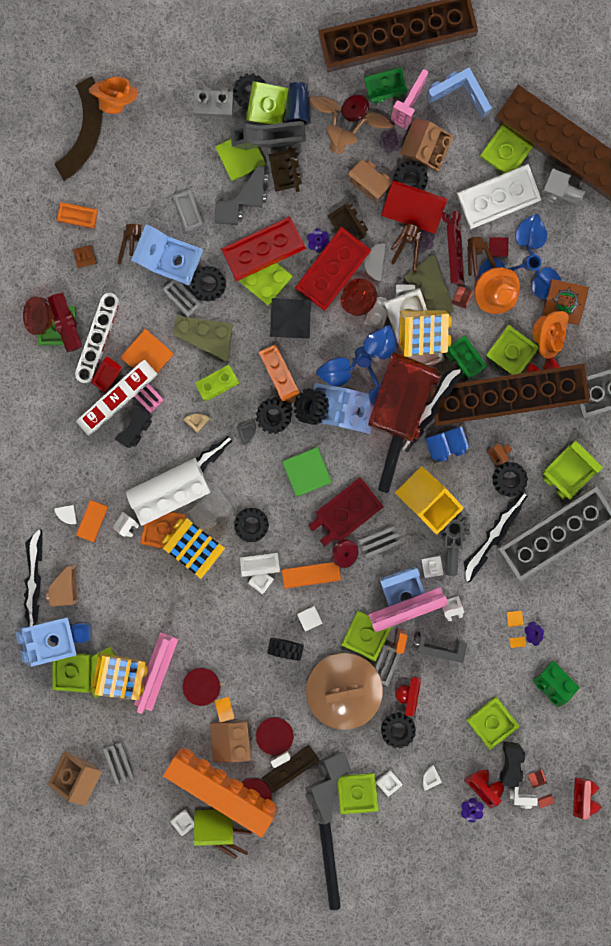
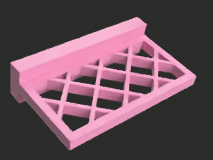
M425 69L422 70L405 102L402 103L397 100L393 107L390 121L405 130L411 124L415 111L412 107L426 82L428 71Z
M441 587L372 612L369 614L376 633L447 606L448 601Z
M160 633L148 665L147 675L142 681L144 685L143 695L139 696V700H135L134 705L139 706L138 713L142 714L145 709L153 710L177 645V638Z

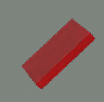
M393 180L381 216L404 224H412L421 230L436 234L441 220V212L444 211L448 199Z

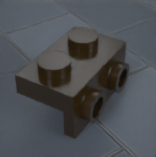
M291 150L268 154L275 192L295 188L296 192H300L299 185L302 184L300 173L296 172V168L299 167L297 156H293Z
M346 202L343 206L327 215L336 232L343 227L358 240L367 237L366 231H368V228L363 221L359 222L356 215L358 212L353 204L349 206L348 202Z

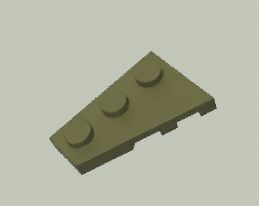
M433 254L420 264L415 272L411 271L404 279L408 285H415V290L420 289L426 308L429 311L446 310L450 315L454 312L435 255Z
M176 316L174 336L228 362L233 324Z

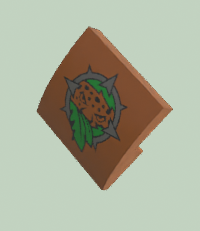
M551 279L547 299L544 301L542 316H547L555 311H564L569 315L568 324L579 325L589 287Z

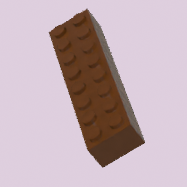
M440 0L318 30L327 73L475 37L478 33L471 0Z
M517 85L494 121L508 128L540 153L611 201V149L526 89Z
M586 363L457 383L447 398L444 396L438 405L439 411L434 417L435 425L439 426L591 402ZM437 387L430 388L431 399L433 398Z

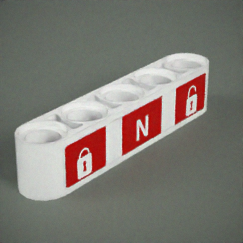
M105 293L102 296L81 354L75 376L82 383H90L95 376L116 317L120 301L113 293ZM109 297L115 299V304L112 307H107L105 304L106 299ZM103 315H107L109 318V322L106 325H100L99 319ZM100 333L102 341L96 344L93 342V336ZM90 351L96 353V358L92 362H89L86 358ZM84 369H87L90 373L89 378L86 380L80 377V373Z
M143 360L87 410L76 423L88 436L92 435L158 374L146 360Z

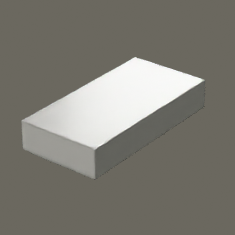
M278 553L240 558L242 577L280 572Z

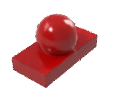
M106 356L91 383L106 394L119 376L122 367Z
M411 677L410 687L401 685L395 691L396 700L399 703L407 704L406 716L412 717L416 714L421 677Z

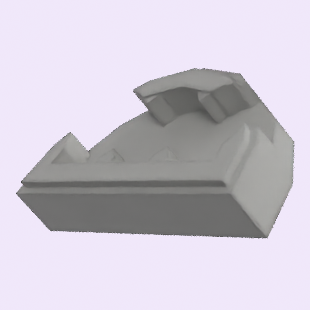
M385 244L373 246L371 248L372 251L364 260L367 274L378 282H381Z

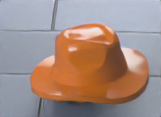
M118 76L99 81L89 88V93L98 97L99 110L108 114H120L125 105L133 102L138 97V90L130 85L129 80Z
M498 267L487 270L478 278L474 288L476 304L480 309L491 314H501L509 311L518 300L520 291L519 279L516 273L508 268Z
M552 312L547 316L539 317L534 323L532 329L533 339L539 344V353L542 357L547 359L553 358L563 349L569 315L566 312Z

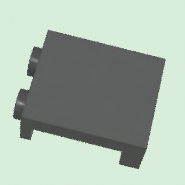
M419 631V635L415 634L413 646L416 648L417 653L463 663L467 643L464 640L457 639L455 649L452 650L425 644V633L423 631Z

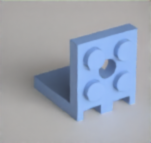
M470 68L460 73L455 71L446 77L447 80L440 83V81H437L429 86L430 89L426 98L430 104L464 86L481 118L488 116L492 109Z
M145 225L131 261L151 272L189 286L203 249L171 238L154 227ZM181 256L182 263L176 266L175 260L177 257Z
M319 383L314 384V390L325 393V397L329 400V407L326 408L329 411L328 414H324L326 418L322 419V424L370 434L376 406L371 403L369 394ZM313 402L310 405V412L313 407Z
M416 566L379 578L388 606L401 602L400 597L404 592L410 593L411 597L425 593Z
M68 617L30 627H18V632H15L17 643H20L22 646V651H20L21 661L30 667L76 656ZM52 635L58 638V643L54 647L49 646L47 642L48 638Z

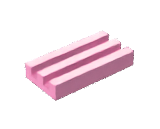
M148 383L146 387L155 395L158 401L155 402L144 389L140 392L153 404L152 407L138 394L134 397L152 413L164 399Z

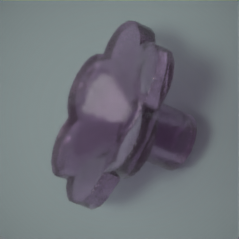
M394 129L388 132L384 131L381 133L379 146L384 148L386 153L399 151L401 148L400 143L403 140L402 136L397 134Z
M420 229L419 234H422V238L420 240L419 252L423 253L427 249L433 248L434 235ZM416 241L411 244L413 248H415Z

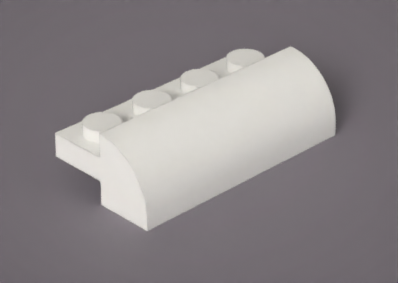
M196 458L126 491L129 504L134 509L141 526L211 493Z

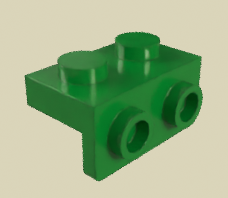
M401 66L364 76L370 102L375 104L382 103L385 99L391 97L394 99L401 98L404 94L408 93Z
M463 336L448 347L446 356L451 363L455 361L459 367L457 370L463 371L461 375L463 379L466 377L469 380L487 367L466 336Z
M554 660L532 680L536 687L543 691L551 703L557 707L568 703L580 688Z

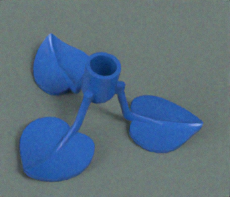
M535 214L523 220L515 234L518 245L527 246V251L530 255L523 259L521 265L508 269L512 271L521 268L527 271L535 270L537 277L532 280V292L539 299L545 300L547 299L550 280L561 281V278L554 269L549 267L543 268L539 274L542 260L538 255H535V252H532L530 247L533 249L541 248L547 241V231L539 214ZM493 258L497 268H505L504 263L500 259ZM489 259L480 266L476 282L484 272L492 269Z
M388 324L366 337L364 346L355 350V358L352 359L351 366L347 358L337 357L327 361L316 370V374L327 384L342 386L350 380V371L354 369L357 363L360 367L368 368L376 386L369 391V399L374 406L381 409H391L399 403L401 397L399 385L391 380L383 381L379 385L371 368L372 358L378 356L380 359H387L395 352L396 339Z

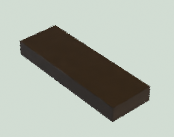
M308 744L291 756L289 761L274 768L264 775L262 779L272 793H274L312 767L320 759Z

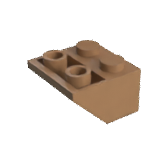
M414 118L400 154L410 161L418 162L420 165L439 172L453 136L430 121Z

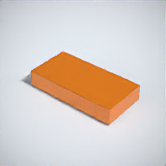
M60 202L56 221L95 229L98 210Z
M90 500L76 536L95 542L108 506Z

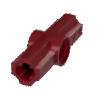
M57 293L48 297V302L54 315L53 321L57 332L61 335L66 352L82 348V343L76 330L77 324L73 313L69 310L64 293Z

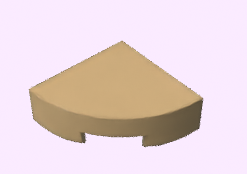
M193 414L183 420L198 433L210 418L202 414Z

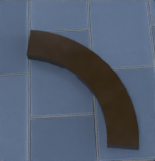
M92 76L75 85L82 102L83 121L76 143L60 161L55 163L64 181L74 176L93 154L101 134L103 112L99 110L98 97L89 93V88L95 84Z

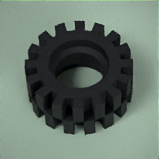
M247 73L243 77L240 76L233 87L235 101L246 110L248 109L250 99L244 96V88L252 85L253 81L266 84L261 76H256L254 73L251 75Z
M409 161L403 162L397 167L393 176L394 181L405 184L403 176L407 172H413L417 175L418 182L411 187L424 191L428 176L423 165H419L418 162Z
M205 266L194 272L191 287L199 299L208 302L215 301L224 293L226 280L219 269L213 266ZM207 276L213 277L216 281V286L211 291H205L201 287L202 279Z
M310 388L304 389L303 392L298 394L300 397L295 399L297 401V404L294 403V407H296L294 409L295 417L302 423L318 425V423L322 422V419L326 418L324 414H328L329 410H326V407H329V404L326 402L329 400L325 397L326 394ZM313 402V407L310 412V405Z
M277 397L264 401L257 408L258 411L256 412V422H259V428L262 427V430L264 432L268 431L269 434L282 432L292 420L291 407L287 406L288 403L286 401L282 402L281 398L277 399ZM277 409L281 414L280 421L276 423L269 421L267 418L268 410Z
M506 462L495 469L492 483L496 491L501 495L508 497L517 496L527 487V472L517 463ZM507 472H513L517 476V483L512 487H507L503 483V476Z
M257 508L242 510L234 521L236 534L246 542L261 540L269 528L267 516ZM253 517L258 520L259 528L257 531L248 532L245 529L244 522L247 518Z
M270 638L267 653L280 658L301 661L304 645L279 638Z
M391 713L382 722V737L393 748L407 747L410 742H413V738L416 735L415 724L405 713ZM401 723L405 726L406 732L402 737L392 735L391 727L394 724Z

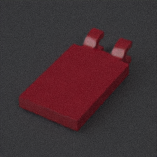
M452 211L453 217L450 219L449 214L441 212L442 220L448 224L450 281L456 286L465 285L460 228L461 213Z
M359 477L315 513L318 518L311 522L308 527L312 531L316 530L319 526L325 529L328 534L319 541L323 546H326L334 539L339 542L384 508V506L363 479Z

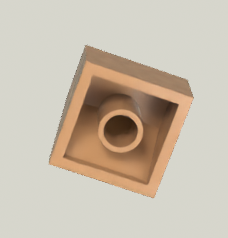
M362 159L348 173L347 180L377 204L391 187L392 183L389 182L391 179L383 172L381 174L375 170L376 166L369 160L365 162Z
M76 564L67 566L49 586V590H46V601L50 602V606L74 605L78 602Z
M248 719L210 723L213 761L230 763L251 761Z
M64 751L48 785L67 801L85 806L102 771L92 763Z

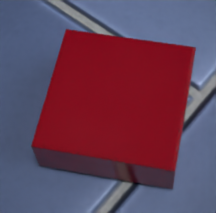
M489 237V251L492 257H508L509 238Z

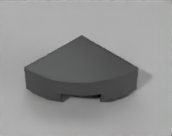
M255 421L237 427L243 445L250 442L255 435Z

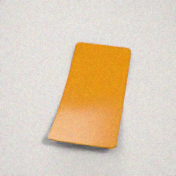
M522 611L507 612L508 627L523 625ZM525 636L510 638L511 648L526 646Z
M229 697L214 701L220 722L234 719Z

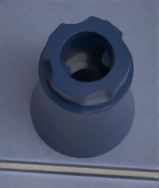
M293 82L289 84L284 123L302 121L305 125L311 123L307 83Z

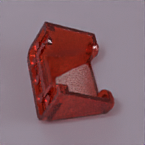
M393 352L369 419V428L412 443L414 439L418 440L422 430L418 428L428 396L433 384H438L441 375L438 373V369Z

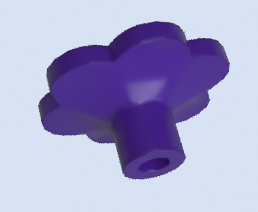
M315 229L313 233L307 235V240L309 241L308 248L321 253L330 242L328 240L329 234L326 231L322 232L320 229Z
M530 622L525 627L526 639L534 646H538L540 641L543 640L544 630L540 625H536L535 622Z
M471 798L468 802L462 803L461 807L463 810L461 811V816L463 818H467L472 823L476 819L483 817L482 810L484 806L481 802Z

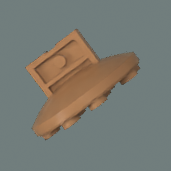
M336 653L327 656L313 668L308 677L306 697L312 713L323 724L335 729L348 730L364 725L376 714L382 701L383 688L378 672L369 661L356 654Z

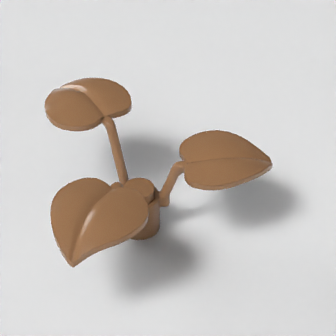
M309 97V102L315 109L333 114V125L327 126L326 132L331 140L329 149L335 153L342 154L346 145L356 143L357 137L355 133L365 122L376 128H394L393 123L384 115L375 111H368L352 132L336 126V111H340V105L328 97Z

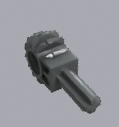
M460 513L439 532L446 533L441 539L444 540V547L447 548L446 575L457 576L459 549H463V541H466L462 535L463 533L470 535L469 531L464 530V528H469L470 524L463 525L467 520L466 517L459 521ZM453 523L459 525V531L455 534L449 532V527Z

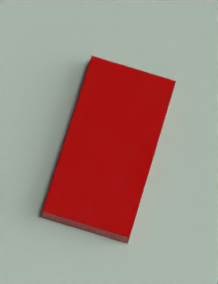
M287 217L221 248L236 282L306 249L291 217Z
M341 227L295 286V289L326 311L372 250Z

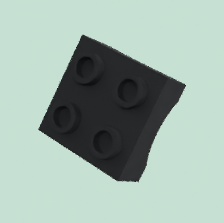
M272 298L270 337L310 339L311 300Z
M135 407L129 425L124 431L117 434L115 440L127 448L136 447L142 438L139 436L142 430L146 431L151 425L152 421L150 418L152 416L142 409Z
M503 741L505 765L500 772L499 780L503 781V786L519 787V782L523 781L521 763L525 761V751H523L519 743Z

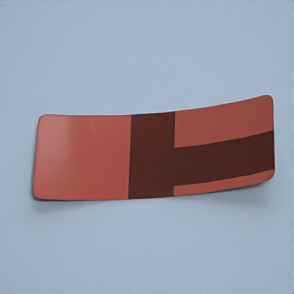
M459 286L452 304L466 309L473 292Z
M543 770L528 775L533 788L547 783ZM552 794L538 798L540 808L554 803Z

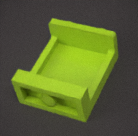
M230 365L195 383L206 402L240 384Z
M572 441L541 474L544 476L542 480L551 487L553 485L557 489L556 493L560 498L571 500L603 467L577 441Z

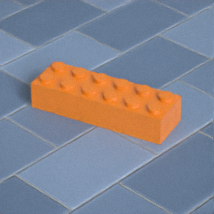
M180 748L163 777L262 838L277 813L278 807H276V804L270 799L265 800L260 797L257 791L245 788L241 781L231 779L225 771L213 768L207 760L197 758L191 750Z

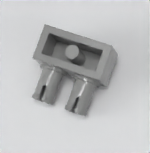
M200 87L199 90H194V116L233 118L234 94L230 92V89L219 88L218 91H210L211 88Z
M552 169L547 175L540 196L543 197L544 201L552 204L554 201L558 202L564 199L578 205L585 191L569 185L570 175Z

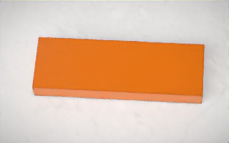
M276 344L258 352L282 402L299 394V390Z
M334 562L282 569L284 589L341 580L339 566L335 565Z
M397 628L394 649L396 653L403 654L407 634L404 630Z

